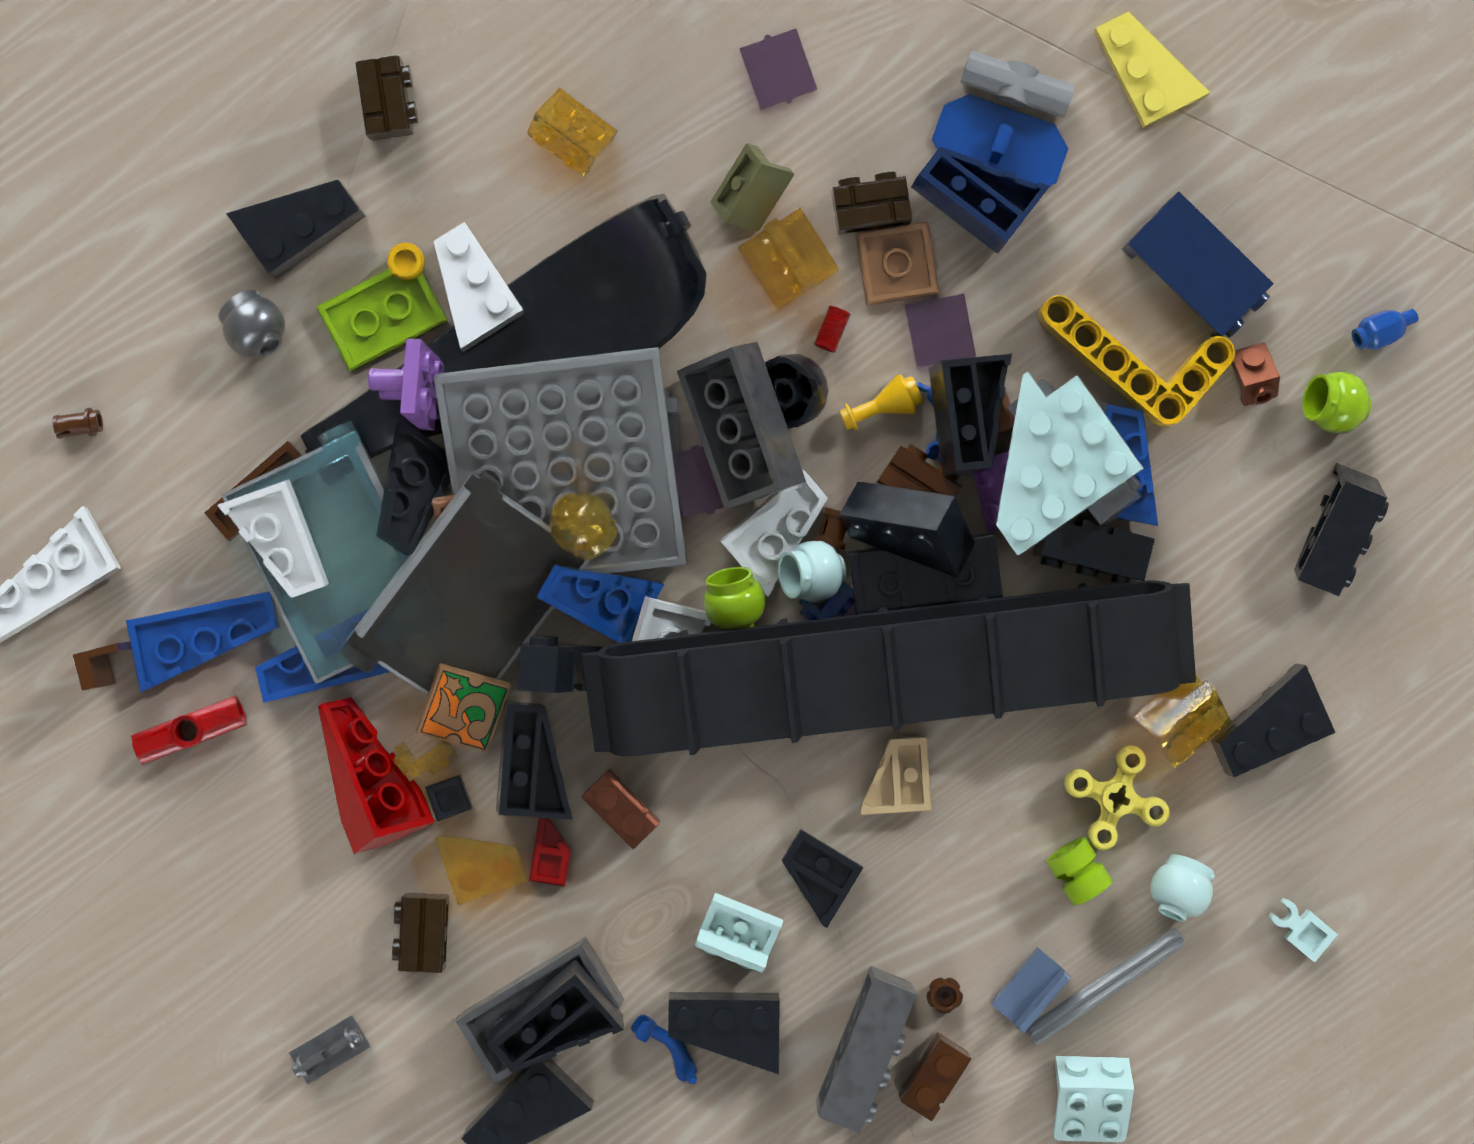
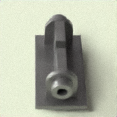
M351 1015L290 1051L289 1054L295 1062L292 1065V1070L298 1078L303 1076L306 1083L309 1084L371 1046L355 1018Z

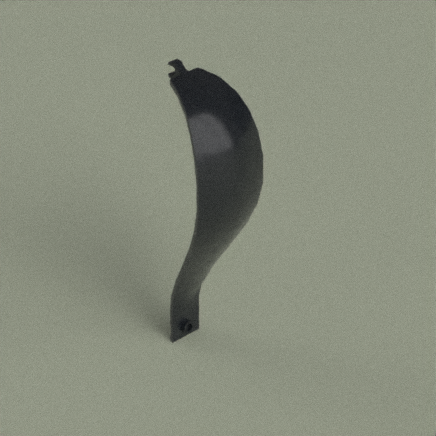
M665 193L640 201L580 235L509 283L507 286L522 307L524 315L463 353L460 349L455 325L427 346L443 362L444 373L659 347L660 349L690 320L705 295L707 273L699 253L687 232L691 224L684 211L676 212ZM404 363L396 369H402ZM368 389L330 416L303 432L301 438L307 448L305 450L307 454L357 430L372 459L392 449L397 422L404 421L428 438L443 434L441 419H435V430H419L400 413L401 400H382L379 397V391ZM347 455L318 469V472L324 483L331 485L355 469Z

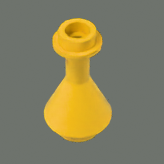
M896 374L874 400L853 409L846 403L844 404L845 408L839 410L846 430L854 428L857 431V422L879 413L914 415L916 413V405L923 403V400L912 376L904 379L901 374Z

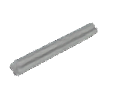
M1171 929L1033 1022L1027 1030L1036 1044H1041L1185 946L1184 939L1177 930Z

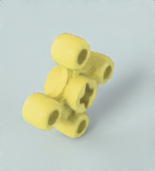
M1126 745L1118 750L1115 757L1116 773L1108 781H1097L1093 779L1089 772L1078 768L1069 771L1064 778V788L1069 795L1075 798L1091 797L1100 805V816L1097 821L1090 825L1087 832L1088 841L1099 850H1108L1116 844L1118 838L1117 822L1125 814H1137L1143 822L1155 827L1163 825L1169 818V806L1164 800L1159 797H1140L1133 789L1134 777L1143 770L1146 764L1145 754L1137 746ZM1133 753L1136 757L1135 763L1127 766L1126 757ZM1082 777L1084 779L1083 787L1075 789L1073 785L1075 779ZM1119 791L1124 796V800L1122 803L1116 802L1114 804L1109 799V795L1111 792L1117 793ZM1157 805L1159 813L1156 817L1152 818L1149 811L1153 806ZM1106 829L1108 833L1107 838L1103 841H1098L1097 835L1099 831Z

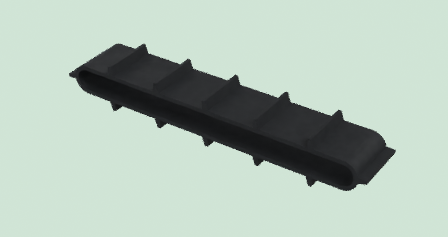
M1156 580L1088 587L1086 583H1081L1077 589L988 599L986 595H981L976 601L888 611L887 607H881L875 613L788 623L786 618L781 619L774 625L689 635L688 630H684L677 636L622 642L606 646L598 652L582 653L594 751L611 752L614 755L627 757L689 750L690 755H695L701 748L791 738L792 743H797L802 736L892 726L894 731H898L903 724L994 714L995 718L999 719L1002 718L1004 712L1095 702L1100 707L1104 706L1106 700L1162 694L1177 689L1180 684L1196 682L1190 584H1171Z

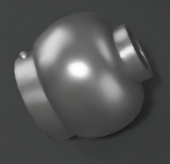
M255 290L243 291L233 296L221 308L218 320L223 327V336L227 344L238 354L250 357H266L275 352L282 344V336L285 331L284 315L271 300L261 297L260 292Z

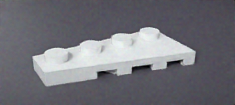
M82 506L74 514L75 517L63 529L59 528L49 538L51 541L37 555L33 554L23 564L24 567L11 580L7 579L0 586V643L122 570L88 508Z

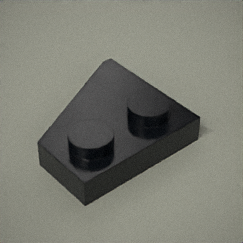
M801 828L781 859L819 921L827 928L863 870V866Z

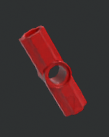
M235 695L131 735L132 747L136 757L144 765L248 725L246 713L242 703ZM186 720L193 722L197 727V734L193 740L187 739L182 733V725Z

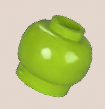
M1331 372L1327 375L1317 374L1307 384L1302 399L1304 416L1309 421H1314L1324 431L1330 433L1345 434L1353 431L1368 418L1372 408V400L1366 384L1356 375L1348 372Z
M731 567L717 571L706 579L707 590L704 594V607L707 618L712 624L726 630L755 626L754 623L760 619L765 611L766 602L763 588L753 578L751 569L747 567Z

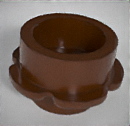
M940 977L930 983V991L927 992L926 996L931 1007H935L940 1013H950L953 1009L960 1006L963 994L960 992V985L955 979H943ZM944 991L948 993L946 998L941 997V993Z

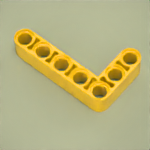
M1052 296L1038 310L1039 323L1046 331L1137 410H1142L1144 416L1152 423L1161 427H1167L1180 422L1228 368L1235 357L1234 345L1229 339L1222 336L1212 337L1202 342L1173 376L1165 382L1066 296ZM1057 304L1064 309L1065 319L1063 322L1057 323L1048 317L1047 312L1050 305ZM1085 328L1091 332L1093 340L1089 347H1083L1078 344L1075 338L1077 329ZM1210 345H1216L1222 350L1223 358L1219 364L1211 362L1207 356V349ZM1106 352H1113L1119 357L1120 367L1117 371H1110L1105 367L1103 357ZM1187 372L1195 374L1199 380V386L1195 392L1187 390L1183 384V377ZM1134 376H1141L1146 380L1148 388L1144 395H1138L1132 390L1131 381ZM1162 400H1168L1174 405L1175 414L1173 418L1165 419L1161 416L1159 404Z

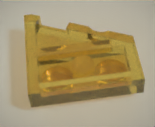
M440 835L435 838L457 905L528 881L517 845Z

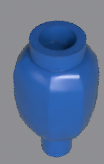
M1409 309L1402 313L1395 310L1375 313L1361 320L1358 328L1352 330V340L1360 350L1365 348L1378 350L1403 337L1406 327L1418 322V314L1414 309Z

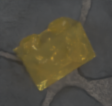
M559 87L535 112L527 134L539 146L546 148L561 159L566 166L577 171L582 176H586L597 157L614 140L618 130Z

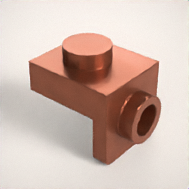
M1263 342L1235 350V357L1231 366L1241 387L1243 406L1254 403L1263 404L1272 398H1276L1279 391L1280 375L1266 343Z

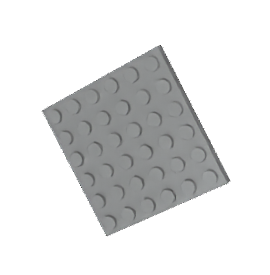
M659 347L435 374L434 383L453 495L459 491L471 473H474L589 552L592 559L583 570L609 574L687 564ZM478 499L472 504L485 563L484 566L465 569L468 590L546 581L554 565L560 566L564 561L563 557Z

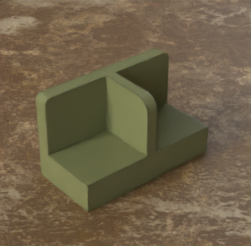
M746 143L710 203L725 224L759 231L794 177V173L790 168L770 163L758 146Z

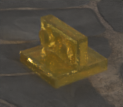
M801 207L780 221L777 218L764 225V230L739 246L740 252L777 310L839 271V267Z
M1197 676L1195 683L1180 684L1177 689L1160 694L1134 715L1137 723L1160 746L1165 757L1175 768L1232 722L1216 689L1207 680L1202 683Z

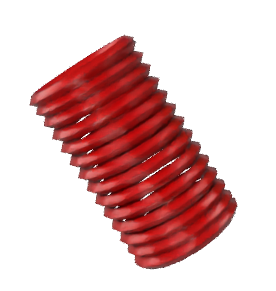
M832 305L828 306L814 345L835 353L851 314L841 308Z

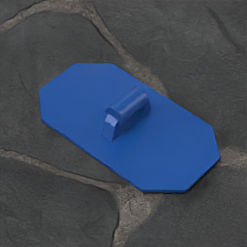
M971 94L944 104L932 137L937 150L941 146L984 162L983 165L1002 172L1007 170L1017 174L1016 177L1035 184L1040 182L1048 186L1056 184L1068 151V147L1055 124Z

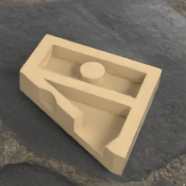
M927 737L889 739L861 804L860 814L932 811Z

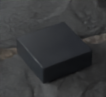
M461 774L425 787L437 822L473 809Z

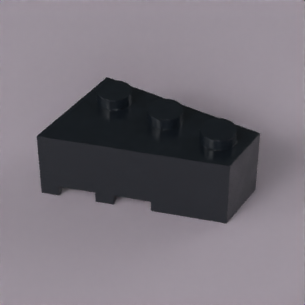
M1012 354L941 360L928 368L943 477L978 474L992 468L1000 425L998 418L1001 402L1005 397L1006 388L1004 385Z
M1295 663L1279 681L1264 691L1257 701L1247 710H1243L1210 741L1225 774L1236 777L1336 732L1307 666Z
M575 960L489 1030L488 1047L513 1073L557 1056V1053L577 1045L581 1047L589 1044L590 1040L611 1032L615 1034L623 1031V1014Z

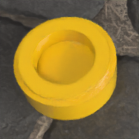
M403 242L395 245L387 257L389 270L401 280H414L425 269V256L412 243Z

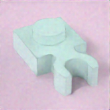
M1282 898L1280 902L1288 908L1287 916L1280 919L1270 912L1268 915L1269 919L1279 927L1290 928L1284 935V938L1310 960L1316 962L1338 934L1308 909L1299 916L1297 906L1290 900Z

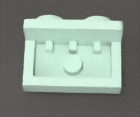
M715 893L700 927L695 946L704 950L709 955L720 956L735 962L744 969L763 973L783 920Z

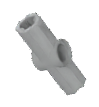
M974 51L970 52L960 83L995 94L997 99L1009 105L1021 108L1030 106L1063 118L1066 115L1075 89L1074 85L1039 74V70L1019 61H1008L1007 63Z

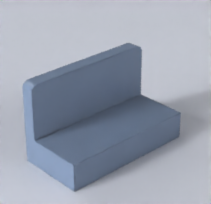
M1037 947L995 996L991 1004L1011 1020L1017 1029L1025 1033L1066 985L1071 976Z

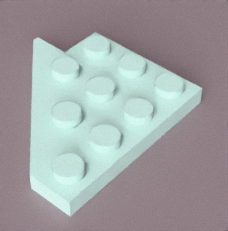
M1029 372L1022 376L996 523L1018 556L1144 469L1079 376H1075L1047 397Z

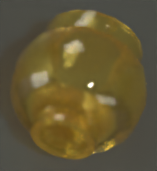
M588 492L569 493L560 498L552 508L550 530L554 541L562 549L583 560H591L602 554L613 543L618 531L615 525L616 521L612 520L609 507L594 494Z

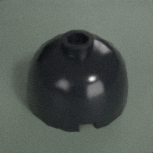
M801 354L779 355L766 361L765 364L787 428L803 426L818 417L826 405L829 393L827 378L822 368L815 361Z

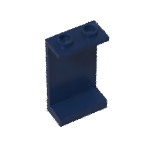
M1179 191L1122 248L1131 259L1137 255L1214 330L1210 335L1211 337H1223L1224 335L1228 338L1232 337L1245 323L1241 317L1250 308L1254 312L1257 311L1270 298L1266 291L1274 283Z

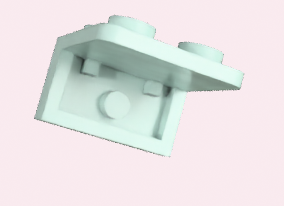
M1056 1056L1054 1068L1058 1097L1053 1127L1054 1138L1058 1141H1125L1134 1094L1129 1058Z

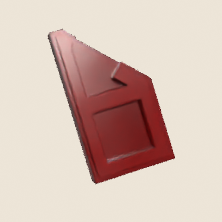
M539 818L529 881L565 887L571 848L549 818Z

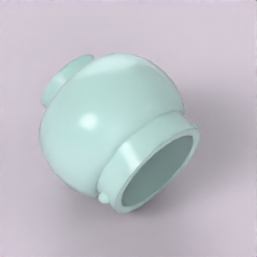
M823 541L802 542L792 551H786L781 555L778 566L779 581L784 593L789 598H800L805 602L826 601L838 592L842 581L845 579V562L832 546Z
M1171 854L1166 864L1156 870L1150 885L1152 898L1159 904L1158 911L1180 922H1185L1187 917L1194 918L1202 915L1207 911L1213 899L1214 890L1211 882L1215 878L1214 871L1203 863L1189 857Z

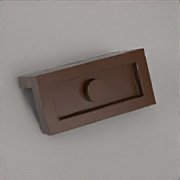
M115 643L73 654L82 691L116 684L108 655L131 650V643Z

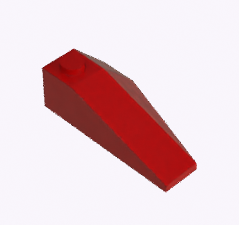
M352 697L320 704L318 711L340 820L353 853L356 854L385 846L433 824L434 819L421 788L414 779L409 781L397 765L400 760L393 752L389 754L377 739V730Z

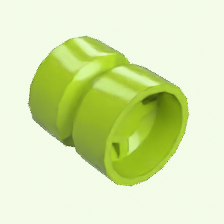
M1080 837L1069 842L1051 854L1045 861L1057 880L1064 881L1062 889L1073 906L1093 899L1106 890L1113 882L1104 865L1094 862L1096 853L1086 837Z

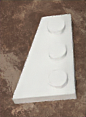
M465 222L434 241L462 353L524 315L522 307Z
M805 470L802 471L806 482L773 494L720 540L742 567L752 570L753 578L761 584L767 596L770 595L775 587V582L779 578L778 566L781 555L786 551H792L800 543L803 536H806L828 499Z
M290 479L218 504L225 515H229L240 529L238 532L245 541L250 542L264 559V565L291 598L329 584Z

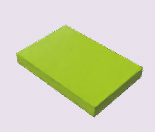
M387 269L316 306L350 372L406 345V339H417L448 323L423 273L414 280L405 281L397 278Z

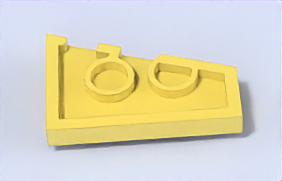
M1129 11L1095 28L1094 33L1143 128L1211 93Z

